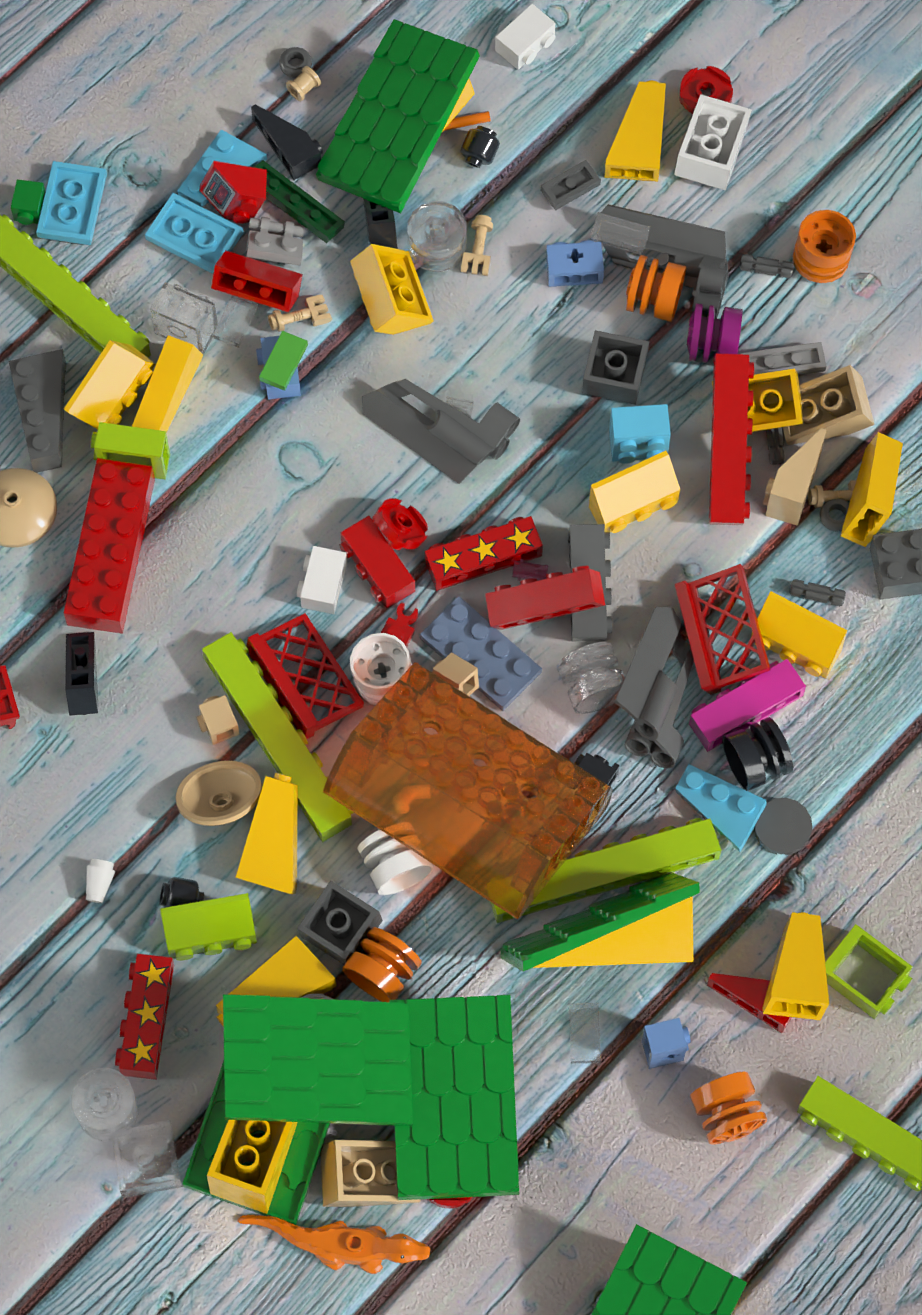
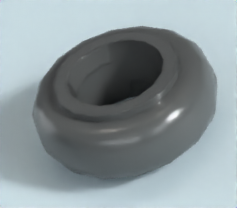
M291 47L281 54L279 66L284 74L296 78L302 73V69L305 66L311 68L312 58L305 49ZM295 58L303 61L299 66L288 64L290 60Z
M843 499L826 501L819 513L822 524L831 531H842L845 518L838 521L830 517L829 512L837 509L842 511L846 517L849 503Z

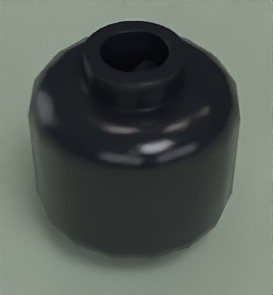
M483 126L470 129L460 150L462 155L466 157L465 162L476 168H480L481 164L490 165L500 145L499 140L496 138L497 133Z
M173 877L168 883H163L159 905L166 908L204 901V892L199 891L197 881Z

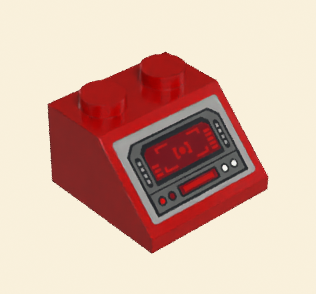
M213 161L200 184L199 191L224 219L233 220L239 224L249 223L250 217L255 218L266 199L267 170Z

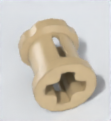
M305 66L302 69V73L293 81L289 80L286 82V88L290 94L300 102L305 99L304 95L312 88H317L321 85L318 75L308 66Z

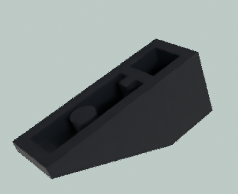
M256 104L251 106L253 122L293 180L318 168L323 151L316 139L312 140L306 131Z
M363 199L369 245L375 244L398 249L393 210Z
M94 632L66 634L65 691L69 716L98 713Z

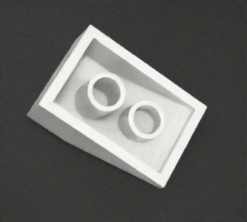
M700 94L678 154L674 175L726 190L752 109Z

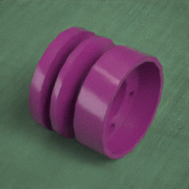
M696 303L695 310L689 320L686 344L689 352V361L696 362L697 349L704 350L702 363H707L711 351L717 354H738L743 309L725 307L721 319L715 318L714 305H710L708 317H701L703 304Z

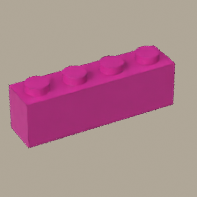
M788 659L780 663L778 661L769 664L770 671L741 681L740 686L732 691L726 689L718 694L716 700L708 705L702 703L692 710L689 726L707 752L721 745L723 736L739 729L746 730L750 728L751 724L760 722L762 719L767 718L804 696L806 685Z

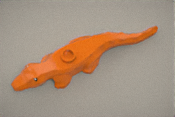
M243 1215L238 1219V1222L241 1224L263 1226L277 1232L296 1247L313 1253L324 1265L333 1270L340 1269L344 1264L359 1265L361 1269L370 1274H376L383 1269L381 1265L382 1260L387 1259L396 1263H408L425 1260L430 1255V1247L401 1233L385 1237L387 1233L380 1226H372L366 1229L347 1227L344 1221H337L317 1228H306L271 1216Z

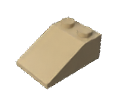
M848 365L799 385L803 424L783 427L786 443L793 445L807 442L821 428L827 430L825 439L850 435L875 425L862 376L851 365Z
M821 428L778 469L775 478H769L763 505L767 506L765 516L798 526L821 456L827 432L826 429Z
M334 1140L323 1145L320 1153L323 1207H359L420 1202V1199L398 1200L395 1141Z

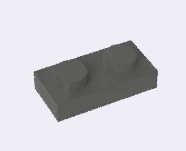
M584 160L542 184L540 191L556 211L600 186L601 179L587 160Z

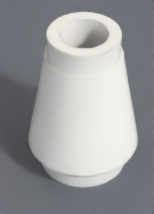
M91 859L90 865H87V901L103 903L115 874L113 870L114 863L100 859Z

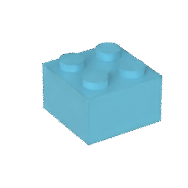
M668 404L611 408L609 436L612 462L619 461L620 463L628 464L635 460L648 459L665 450L668 453L671 436Z

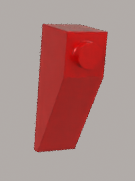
M716 973L710 975L707 983L708 987L778 1032L783 1033L792 1017L763 1014V1005L770 980Z

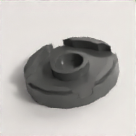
M775 798L767 802L754 826V831L758 842L768 852L776 855L777 853L792 855L802 850L809 842L813 827L810 814L798 801L789 798Z

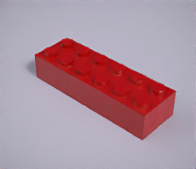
M97 458L64 608L67 626L123 634L155 483L152 466Z

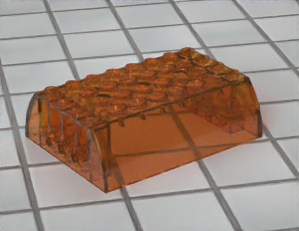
M414 662L351 732L330 771L323 789V793L516 919L521 917L609 806L613 792L611 786L418 662ZM432 728L436 730L438 734L430 735L426 733L424 729ZM480 759L486 763V766H478L473 760ZM522 791H530L536 797L527 798L522 794Z

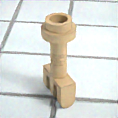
M477 215L472 221L471 227L476 230L472 253H463L461 272L463 273L467 272L468 263H473L471 274L478 273L480 264L483 265L482 275L488 276L491 256L483 255L486 233L493 230L492 219L489 216Z
M323 295L306 298V308L281 314L280 310H274L272 314L268 315L271 330L281 332L285 330L286 324L309 318L314 327L331 322L332 317L330 313H327L328 307L326 304H322L325 302Z
M850 480L848 490L823 491L821 485L809 488V505L821 508L823 502L832 499L850 501L856 480Z

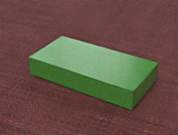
M282 331L259 376V380L285 391L308 346V341Z

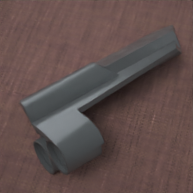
M607 204L595 219L601 230L600 238L602 244L613 262L633 269L637 264L638 260L628 257L623 244L668 254V262L686 266L683 285L693 288L692 295L695 296L690 313L693 314L696 303L703 304L702 316L708 317L709 306L714 305L715 318H717L728 281L725 231ZM647 262L646 269L650 270L652 263ZM668 262L664 265H659L658 272L663 273Z
M407 379L392 382L362 396L363 415L458 484L488 456L495 460L501 457L510 443L508 438L514 433L520 423L519 417L498 402L488 410L480 423ZM410 394L414 395L437 412L436 421H432L403 400L402 397Z
M655 607L615 703L634 719L625 741V748L628 752L636 756H646L649 754L654 764L661 768L669 769L675 766L684 744L683 737L673 727V723L694 658L690 644H687L681 636L680 628L682 623L672 607ZM671 649L677 660L682 663L675 683L662 671Z

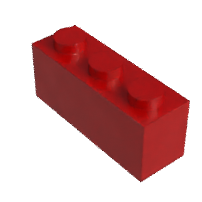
M225 250L215 264L211 289L289 312L299 298L303 274Z
M369 515L341 532V543L339 544L341 551L346 552L347 559L351 557L356 563L354 568L361 580L367 579L371 585L370 592L378 603L382 601L385 607L389 608L415 592V580Z

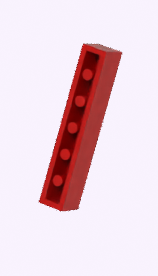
M716 353L714 356L709 524L743 525L744 519H749L750 502H745V491H750L751 474H746V463H751L752 446H747V435H752L753 419L748 418V407H753V390H748L749 379H754V362H749L748 354Z

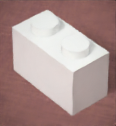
M531 4L495 37V51L519 70L524 64H530L543 47L547 48L552 44L555 39V22L535 5Z
M313 546L311 555H306L303 571L306 572L305 580H300L297 588V597L301 599V608L335 614L347 566L346 552Z

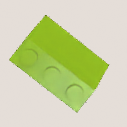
M248 893L160 909L169 956L176 958L178 961L191 959L194 954H220L222 949L233 947L235 950H245L250 948L251 944L257 943Z

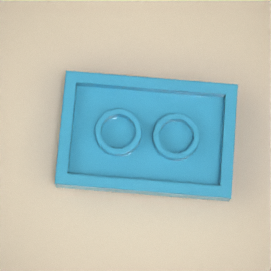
M53 161L36 231L37 237L91 245L107 177L106 169Z
M172 193L146 232L145 238L147 241L213 274L215 264L225 250L232 252L244 232L242 227Z

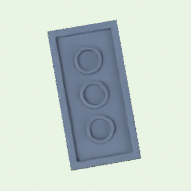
M460 596L420 634V639L443 659L452 652L477 667L478 690L502 711L542 673V668L499 630L490 627V623Z

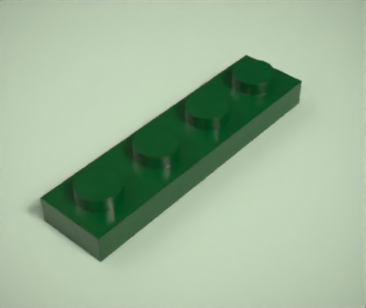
M264 160L254 167L267 170L266 198L326 244L344 228V220Z

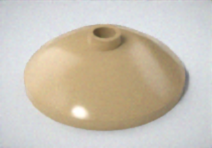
M22 468L0 471V546L14 548L30 545L41 539L50 530L57 514L55 493L48 481L34 471ZM11 497L17 498L14 503L8 502Z
M237 761L213 762L194 770L184 778L176 792L177 807L184 818L196 824L205 826L229 824L244 817L257 805L262 790V782L257 771L245 763Z

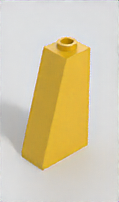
M653 80L639 81L606 158L604 178L658 182L666 83H659Z
M169 335L167 336L132 427L166 431L167 433L203 357V354L193 344Z
M878 432L866 447L841 531V537L866 547L872 540L873 535H876L892 514L903 446L902 442Z
M275 773L274 777H265L235 878L288 894H296L298 785L290 783L292 777Z
M792 912L781 936L763 1005V1014L821 1020L829 1005L820 915H812L805 912Z
M295 936L228 995H260L313 999L336 987V978L304 943ZM222 999L216 1004L217 1013L219 1014L216 1018L223 1026Z

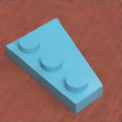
M220 130L177 190L178 195L203 207L209 201L199 191L200 184L213 161L253 167L262 160H267V154Z
M688 764L675 788L676 793L696 812L706 819L711 818L714 829L721 835H724L739 852L744 847L767 804L766 799Z

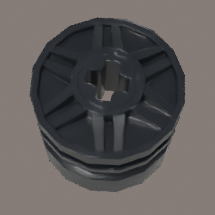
M771 717L762 719L760 725L757 722L751 724L749 729L750 736L744 729H739L722 738L723 749L731 771L741 788L746 791L766 783L765 771L773 780L780 778V774L787 775L793 772V760L788 743L780 728Z

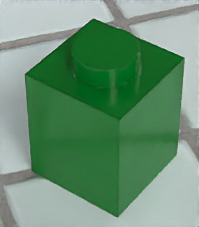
M16 180L11 203L14 221L24 225L39 223L46 193L44 183Z

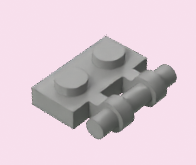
M250 217L249 228L259 230V232L249 230L246 257L301 265L303 239L293 238L292 236L303 237L304 226L294 225V222L291 221L280 223L270 221V218L261 217V219ZM268 232L280 233V234H283V236H281V235H275V234H269Z

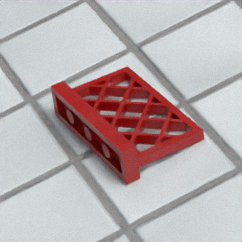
M741 564L689 583L684 580L674 584L701 689L713 695L721 692V688L771 670L746 575ZM738 575L739 583L734 592L723 588L728 577ZM709 584L715 587L708 602L700 599L698 588ZM720 591L731 595L724 610L713 605ZM737 599L745 602L746 606L741 618L730 614ZM711 608L722 613L714 628L707 625L706 617ZM727 617L738 621L731 636L720 631ZM744 625L752 628L753 632L748 644L737 640ZM718 634L729 639L721 654L714 651L712 645ZM734 643L745 647L738 663L727 657ZM753 651L759 655L761 665L749 669L743 665L750 652ZM726 660L735 665L732 674L721 679L719 670L724 661Z
M306 613L262 635L256 633L248 637L246 644L249 651L248 655L252 661L258 663L264 674L262 677L267 684L270 683L278 695V702L282 707L285 706L293 718V725L297 730L300 729L306 739L313 737L315 731L364 707L363 700ZM303 624L308 631L307 640L291 636L292 628ZM272 638L285 640L283 652L271 649L266 641ZM288 642L305 646L302 657L286 653ZM308 647L321 651L323 654L322 662L305 658ZM284 659L300 663L297 674L284 670L282 667ZM303 664L320 668L317 680L300 675ZM323 670L336 674L338 677L336 685L320 681ZM298 682L315 686L312 697L298 692ZM318 687L335 691L332 703L315 698ZM337 692L349 695L354 703L348 706L335 704ZM313 704L329 708L328 716L317 721L311 712Z

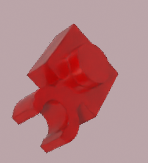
M400 603L397 607V620L388 617L381 633L396 636L407 648L415 632L414 628L409 625L417 621L418 609L415 608L410 616H405L403 614L405 603Z

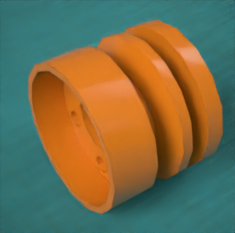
M832 210L815 211L805 217L801 222L792 256L794 267L800 275L809 281L817 283L833 282L842 277L848 268L856 240L855 228L850 220L841 213Z
M640 255L629 278L626 291V311L634 312L637 302L640 301L639 313L641 315H644L649 304L655 305L654 318L672 322L679 303L686 266L668 262L664 272L660 273L658 272V259H653L650 270L646 269L648 257Z
M371 927L367 933L369 939H363L360 942V946L367 955L353 952L342 969L345 975L364 992L381 1002H390V1000H396L404 990V985L396 976L411 980L413 977L412 970H418L422 961L401 939L383 929Z
M736 1072L704 1084L690 1094L697 1115L712 1114L711 1117L702 1123L703 1130L710 1131L706 1136L709 1144L715 1145L741 1139L767 1122L768 1119L765 1112H757L762 1107L760 1101L745 1102L755 1093V1088L748 1072Z

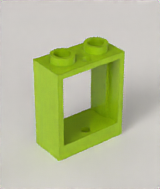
M99 422L98 431L93 432L91 438L94 460L100 458L152 466L155 478L166 480L170 459L166 431Z
M856 924L825 962L827 984L873 1019L880 1012L885 1015L895 1002L892 999L897 990L903 992L913 979L909 976L913 966ZM857 945L898 975L876 1004L835 975L836 971Z

